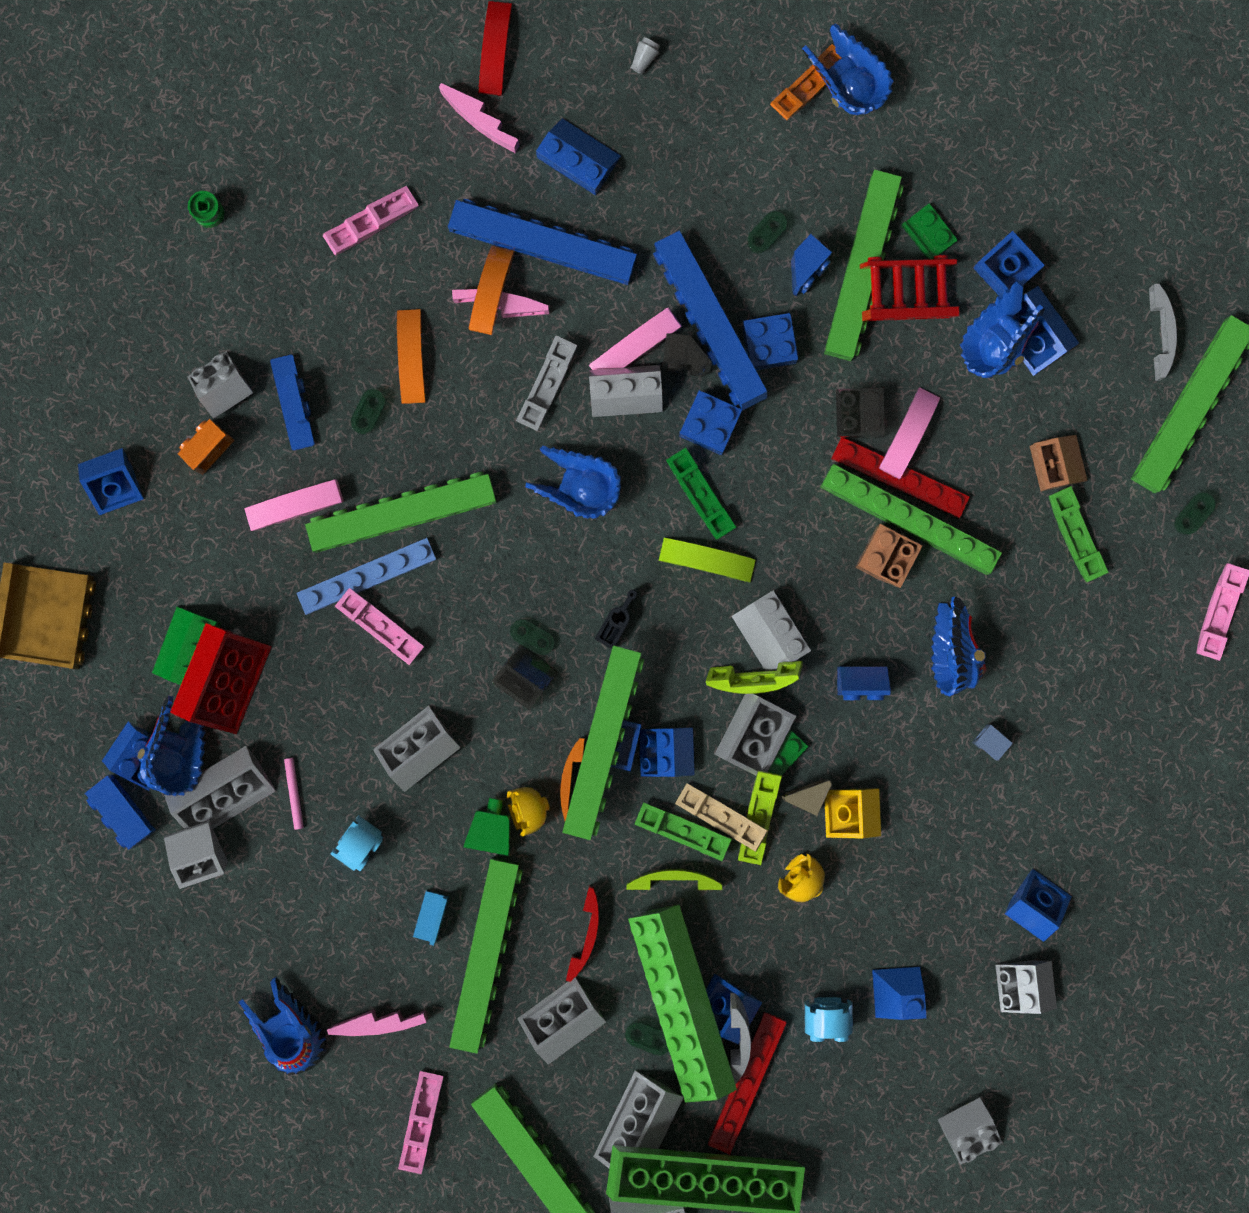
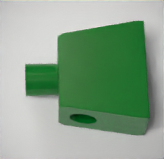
M489 798L487 811H476L464 843V848L509 855L510 815L501 814L503 800Z

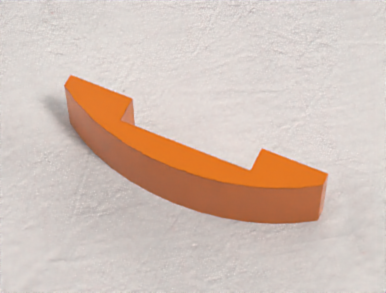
M833 44L818 57L827 69H830L835 62L842 59L836 53ZM812 65L788 89L783 90L770 105L786 120H789L807 105L826 86V83L814 65Z
M491 246L475 296L469 330L492 335L504 284L513 261L514 250Z
M421 309L397 310L398 365L402 404L426 403L423 377Z
M579 738L572 748L562 774L560 797L565 821L569 810L573 762H582L585 738Z

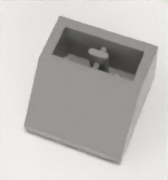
M227 351L215 356L209 363L195 369L192 374L187 376L199 401L213 419L253 393Z
M209 821L164 836L170 870L179 889L225 873L227 858Z
M1032 960L996 964L1001 1012L1042 1014L1057 1009L1052 961Z
M980 1097L937 1119L960 1165L973 1161L980 1154L992 1151L1002 1143L994 1121Z

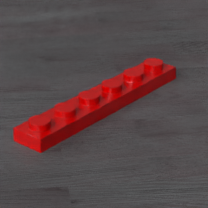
M843 437L840 438L831 458L840 464L958 519L961 517L969 499V496L907 467L901 478L898 479L879 469L884 456Z
M764 1011L751 1041L750 1057L745 1072L735 1084L737 1090L728 1094L709 1138V1146L730 1155L787 1023L785 1020Z

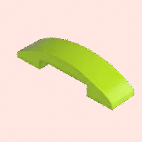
M668 538L663 540L659 561L706 571L749 583L755 564V559Z
M802 661L780 662L776 671L735 673L733 666L710 667L706 684L712 688L732 693L756 694L770 692L797 681L803 664Z
M758 770L746 818L768 831L782 776ZM767 834L756 852L741 843L738 861L761 865Z
M685 869L656 870L642 874L627 882V890H650V880H698V890H722V884L716 879Z

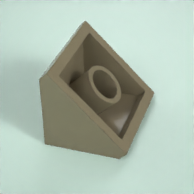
M823 779L781 794L786 802L817 816L831 787L830 780Z

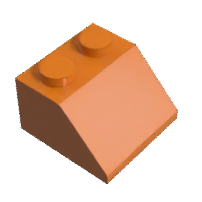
M211 419L207 422L203 421L198 425L195 430L197 433L191 439L187 438L181 444V450L178 453L194 471L202 475L235 441Z

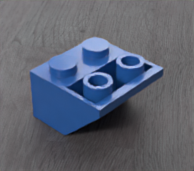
M812 234L795 250L791 259L792 290L795 296L800 292L805 294L813 285L814 276L820 277L831 263L829 258L832 252Z
M837 667L838 695H843V700H860V695H867V700H884V695H890L887 667Z
M128 721L102 762L111 772L149 791L150 788L144 782L140 773L141 762L138 760L137 754L141 748L146 746L152 734Z
M693 728L640 729L641 777L694 775Z

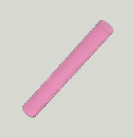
M294 758L284 759L294 830L302 829L304 826Z

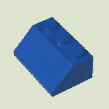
M563 118L547 133L536 150L538 159L595 196L621 158L619 154Z
M1039 286L1022 296V309L1013 316L1015 320H1018L1023 325L1038 305L1041 304L1045 309L1023 351V362L1033 376L1079 344Z

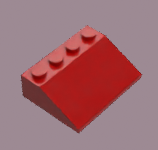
M206 623L170 713L192 723L237 734L271 646Z

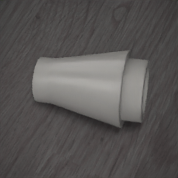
M644 37L638 43L630 68L643 75L646 68L659 54L660 46Z

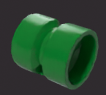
M198 191L190 197L188 210L199 225L205 228H212L222 222L224 218L223 206L212 193Z

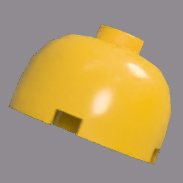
M529 787L508 791L507 798L511 797L513 804H509L508 808L515 828L517 830L522 829L520 835L525 836L538 831L544 825L547 818L546 811L549 810L546 797H541L538 791Z
M800 854L785 868V870L790 871L784 880L780 878L778 882V889L784 896L796 902H806L814 897H818L822 893L825 873L821 864L809 854L807 856Z

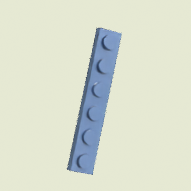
M425 538L297 592V596L305 615H308L338 602L349 588L356 593H360L437 559L428 538Z

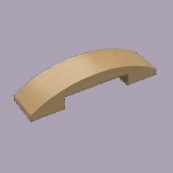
M688 783L675 803L755 852L768 832L758 824Z

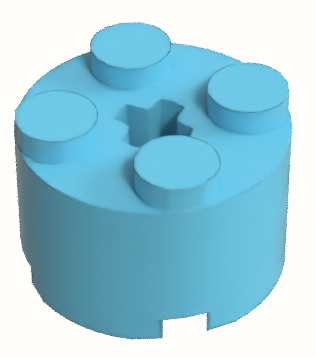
M358 815L356 818L358 824L354 821L338 841L336 849H333L331 852L333 857L353 871L355 869L361 871L368 862L369 856L367 854L369 851L375 852L383 841L382 831Z
M817 997L814 998V1003L809 1004V1000L805 1001V1033L810 1035V1040L822 1042L825 1038H834L838 1042L848 1041L849 1035L853 1033V1003L850 1000H847V1004L841 1003V998Z

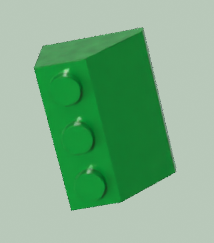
M176 607L152 673L181 685L205 624L208 623L220 627L221 622Z

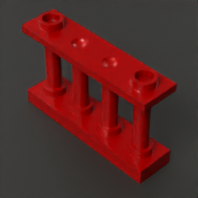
M948 255L934 256V260L882 261V257H869L867 262L859 264L860 269L871 270L872 305L870 310L862 312V321L947 319L959 316V307H950V303H948L946 267L957 264V259H948ZM924 267H936L938 303L936 307H928V303H926ZM880 268H893L894 305H892V309H884V305H882ZM902 268H915L916 304H914V308H906V304H904Z

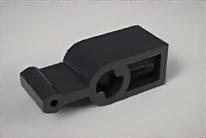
M631 589L627 593L624 605L622 607H615L609 612L594 640L610 649L616 646L628 625L629 613L627 608L631 601L636 599V591ZM623 612L626 616L625 622L615 624L612 620L613 614ZM612 627H614V629H613L611 635L609 636V638H608V640H607V642H606L605 639L607 638V636H608L609 632L611 631Z

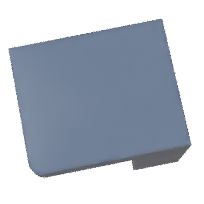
M988 724L972 742L979 749H983L994 760H999L1013 744L997 729Z

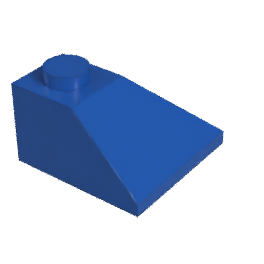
M920 967L872 970L876 1018L898 1020L926 1018L925 992Z

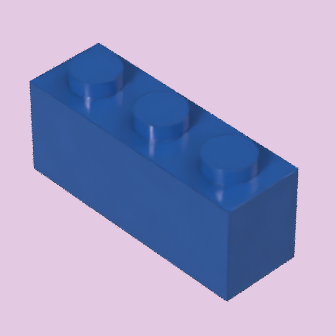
M113 775L106 776L85 793L88 797L86 801L93 810L99 811L103 816L101 821L108 829H113L117 834L115 837L117 842L123 848L127 847L129 850L136 847L156 831Z

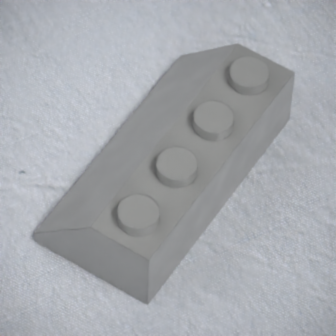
M245 746L203 771L202 775L198 777V784L194 785L193 791L186 792L184 796H164L170 814L184 829L207 821L210 822L214 829L276 790L257 758Z
M635 1071L593 1157L610 1169L613 1145L659 1149L683 1100V1096L672 1088Z

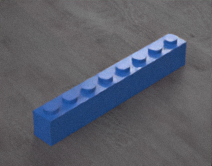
M463 199L462 202L456 200L448 224L450 232L629 285L637 259V254H634L630 248L620 246L619 249L611 247V243L604 240L594 242L588 240V236L575 233V235L566 233V230L561 227L553 226L551 229L534 219H530V222L521 220V216L514 213L501 214L498 213V209L491 206L481 208L476 206L475 202L468 199Z
M680 230L654 243L656 251L653 253L654 258L659 266L663 264L666 270L664 276L668 284H674L677 290L674 293L680 305L684 304L688 311L685 312L686 317L691 325H696L698 329L696 335L701 345H707L709 349L707 355L712 365L717 364L721 372L718 373V376L724 386L728 384L731 390L729 396L735 406L739 404L743 411L766 399L767 390Z

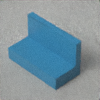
M426 890L413 937L429 941L430 945L433 946L436 944L449 896Z

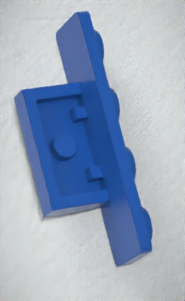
M287 355L271 359L270 363L291 449L295 451L314 446L315 442L308 417L311 415L308 401H304L305 385L303 379H299L294 356Z

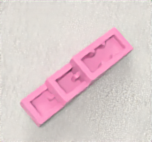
M440 84L441 94L469 124L495 143L516 153L519 147V140L501 131L502 124L500 120L483 113L485 110L483 102L447 85Z
M405 186L367 205L365 210L345 219L343 224L325 232L323 237L336 256L386 228L416 209L419 205L408 187Z
M477 289L452 290L454 303L474 302ZM502 292L498 309H501L503 318L549 314V307L546 304Z
M668 307L626 336L589 366L592 370L629 367L675 333L682 325Z
M335 479L244 509L251 531H256L299 516L312 514L344 501L338 481Z
M371 1010L332 1025L327 1029L328 1035L342 1036L379 1035L427 1023L428 1016L426 1011H422L403 1019L400 1010L377 1018L375 1010Z
M422 1071L419 1073L398 1167L399 1170L422 1175L443 1076Z

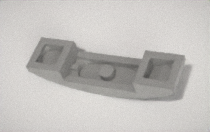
M1154 284L1149 288L1150 311H1160L1163 354L1154 357L1155 381H1160L1166 378L1174 360L1177 329L1174 312L1168 296L1160 284Z
M557 335L555 336L534 386L518 415L517 422L536 431L539 430L568 370L577 348L576 344Z
M730 993L731 1028H740V1049H730V1069L736 1084L747 1067L751 1042L746 1009L736 993Z

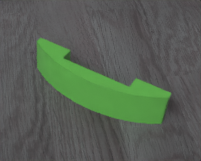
M1069 486L1049 495L1059 529L1085 582L1107 574L1108 570L1102 556L1096 550L1079 511L1080 505L1072 487Z
M644 802L635 822V825L665 836L720 861H723L731 839Z

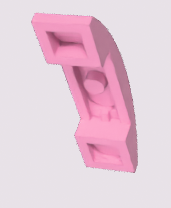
M919 387L879 467L880 470L898 479L901 478L931 420L940 397Z
M1228 563L1224 567L1213 592L1201 629L1197 654L1221 660L1228 639L1225 637L1240 593L1244 592L1249 577V570Z
M351 588L346 591L335 605L337 609L388 647L408 665L412 663L424 648L421 643Z

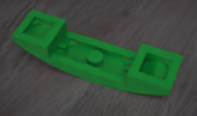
M687 448L666 460L667 464L713 537L717 540L735 529L736 526L709 487Z

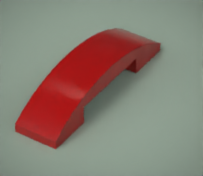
M488 2L481 53L479 94L502 96L512 3Z
M590 885L583 911L590 912L592 915L582 956L572 955L566 977L568 982H571L582 970L596 940L599 908L594 886Z

